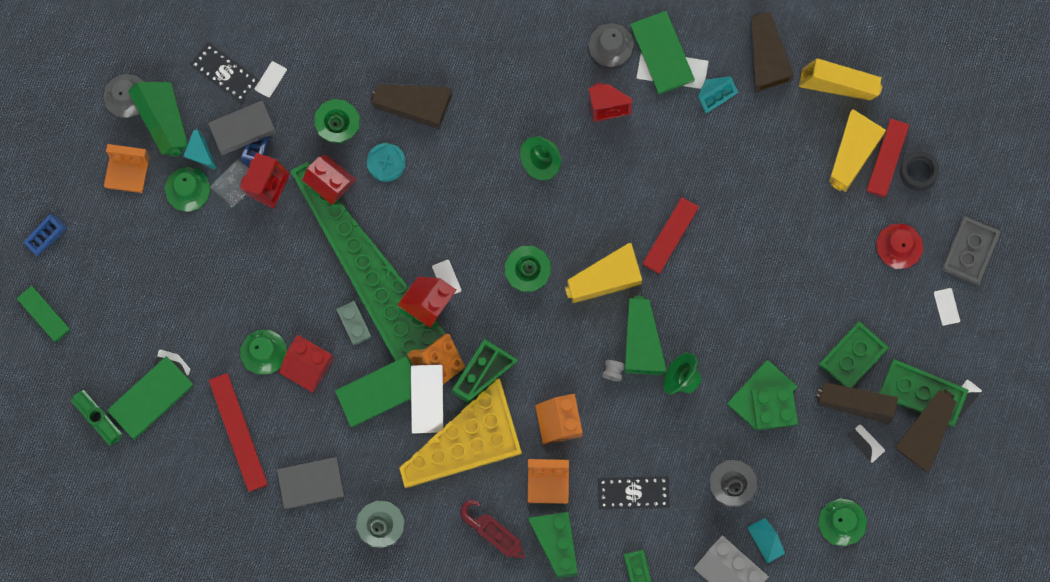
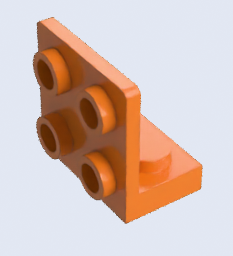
M107 144L106 152L109 155V162L104 187L143 193L150 159L147 150Z
M444 334L426 349L412 350L407 354L413 366L442 365L443 385L465 368L450 334Z
M528 459V503L568 504L569 460Z

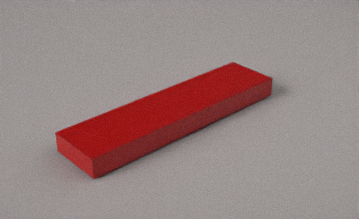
M890 119L866 192L886 197L909 124Z
M683 197L680 199L645 258L643 266L660 275L698 211L699 206Z

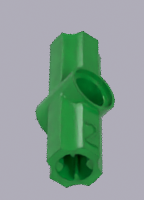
M85 390L73 396L71 400L73 405L109 446L120 440L123 436L121 431ZM100 413L101 419L98 422H93V416Z

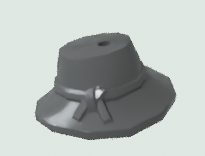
M609 23L600 25L591 34L588 46L591 57L598 64L612 68L622 65L631 57L634 42L632 34L623 26Z
M129 74L113 78L105 87L103 98L106 109L117 117L130 118L138 115L139 111L128 90L137 82L144 81L138 76Z
M726 460L716 466L711 474L710 490L716 500L727 507H740L751 501L758 490L757 477L752 468L745 463L737 460Z

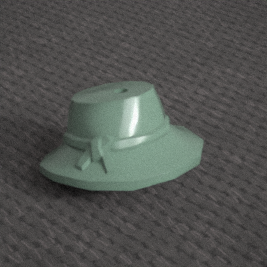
M375 501L366 505L357 515L356 529L360 539L369 546L385 548L395 544L403 534L405 520L400 509L391 502Z

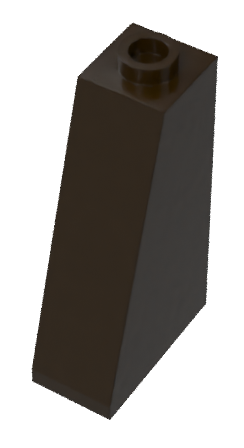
M759 12L752 17L750 23L755 93L791 82L794 77L771 13Z
M379 84L377 90H373L370 100L375 109L440 129L452 97V88Z
M824 382L822 388L818 387L816 399H819V406L889 424L893 419L898 397Z
M946 389L944 391H937L894 447L926 473L932 468L956 405V401L953 399L955 396Z

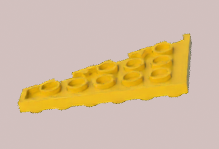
M496 379L493 384L467 405L458 416L450 421L422 449L416 452L410 460L406 461L399 468L405 488L522 454L500 379Z

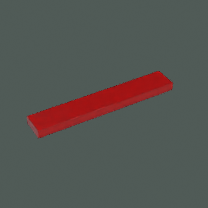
M228 373L210 379L209 383L248 492L268 486Z

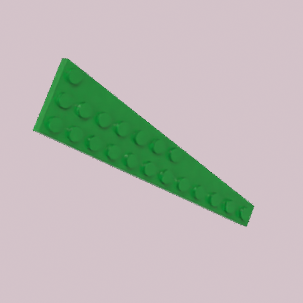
M306 162L291 170V174L394 360L398 361L406 356L408 357L407 354L412 350L426 349L446 334L436 321L430 328L398 306V303L409 290V287L338 200L333 205L302 181L310 164Z

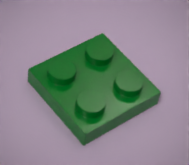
M792 385L751 390L757 430L798 425Z

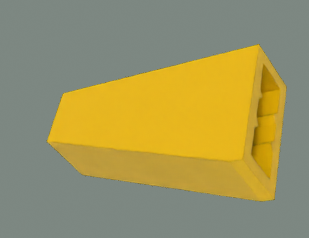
M816 58L802 68L799 87L871 101L881 93L882 85L880 83L882 77Z
M853 109L848 117L829 180L835 189L845 192L886 131Z
M632 243L626 244L568 279V286L565 287L567 298H571L572 302L576 303L642 285V277Z

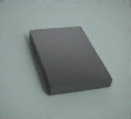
M263 101L208 123L221 155L276 133Z
M964 216L941 270L979 286L1001 231Z
M337 457L277 469L285 510L345 497Z

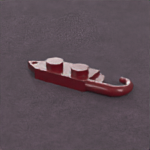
M468 500L462 505L460 514L464 522L506 557L525 559L520 545L521 541L489 515H482L475 520L468 514V507L470 505L480 506V502Z

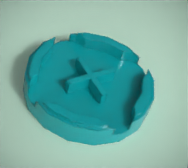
M382 143L370 150L367 157V167L369 173L375 179L381 182H390L399 178L405 170L406 159L403 151L398 146Z

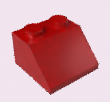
M597 83L589 88L588 101L593 122L632 113V98L611 85Z
M256 153L255 157L250 161L246 175L241 180L240 189L248 196L274 209L290 173L276 159Z
M327 155L319 156L307 168L302 179L303 182L332 205L357 180Z
M417 277L398 303V306L431 328L457 289L441 278Z
M297 335L286 352L279 374L313 393L334 358L329 352Z

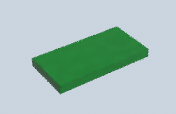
M667 11L630 24L658 95L695 81Z
M166 356L107 411L135 440L194 385Z
M407 356L335 390L350 427L359 425L411 400L412 365Z
M893 359L879 393L898 397V405L920 414L938 390L944 391L946 389L955 396L953 399L956 401V405L948 423V426L954 427L969 390Z

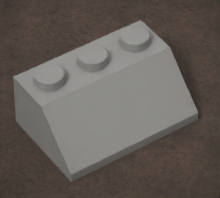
M724 536L717 540L694 567L708 582H765L769 577Z

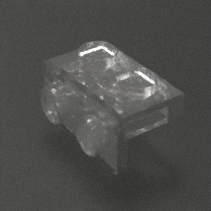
M237 159L210 188L223 198L230 207H234L246 194L240 189L241 180L249 168Z

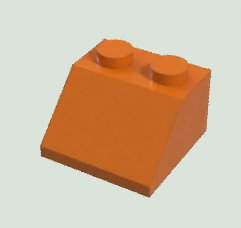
M575 394L555 397L535 405L543 445L583 437Z

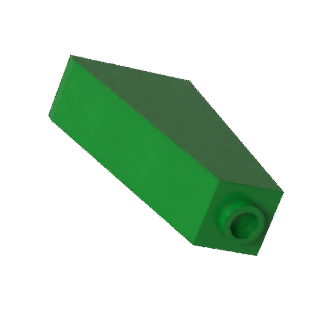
M137 82L128 92L161 154H170V156L180 155L187 148L188 144L171 82Z
M643 296L629 298L625 373L665 375L666 366L650 300L645 299Z

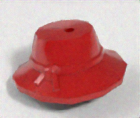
M906 224L889 225L881 230L876 241L878 255L885 264L894 269L909 268L918 262L923 253L922 238L915 228Z

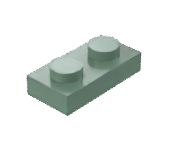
M355 301L336 309L353 346L372 338Z

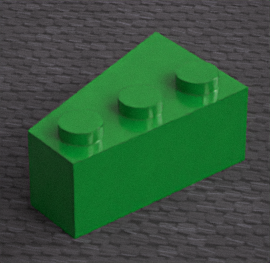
M484 339L454 385L451 393L468 403L518 360Z
M569 513L528 518V522L557 579L578 576Z

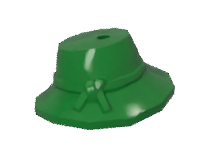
M332 99L323 103L315 112L314 126L319 136L328 142L343 143L353 138L359 130L360 116L355 107L347 101Z
M536 136L528 137L521 145L520 158L522 165L530 176L538 180L552 179L559 172L562 160L558 147L554 142Z
M184 167L173 172L167 178L164 188L167 201L176 210L185 212L200 209L208 200L211 190L208 177L200 169Z
M520 246L509 255L505 263V276L511 287L522 292H534L546 284L551 274L550 259L543 250L535 246Z
M257 330L248 335L240 347L241 361L245 368L258 375L272 374L281 368L287 352V344L279 334L271 330Z
M686 352L678 356L670 364L664 379L663 387L665 393L672 395L679 391L690 394L698 388L702 376L696 368L698 361L695 354Z
M840 498L829 502L820 511L818 525L823 537L832 545L847 546L858 542L865 534L867 519L863 508L852 500Z

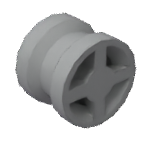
M606 360V370L602 373V377L613 381H622L621 372L624 370L625 364Z

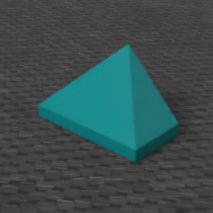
M730 76L706 79L698 99L704 112L707 114L736 95L738 90Z
M197 129L194 130L183 157L216 169L217 166L203 134Z
M766 518L747 527L767 564L785 554L777 532Z

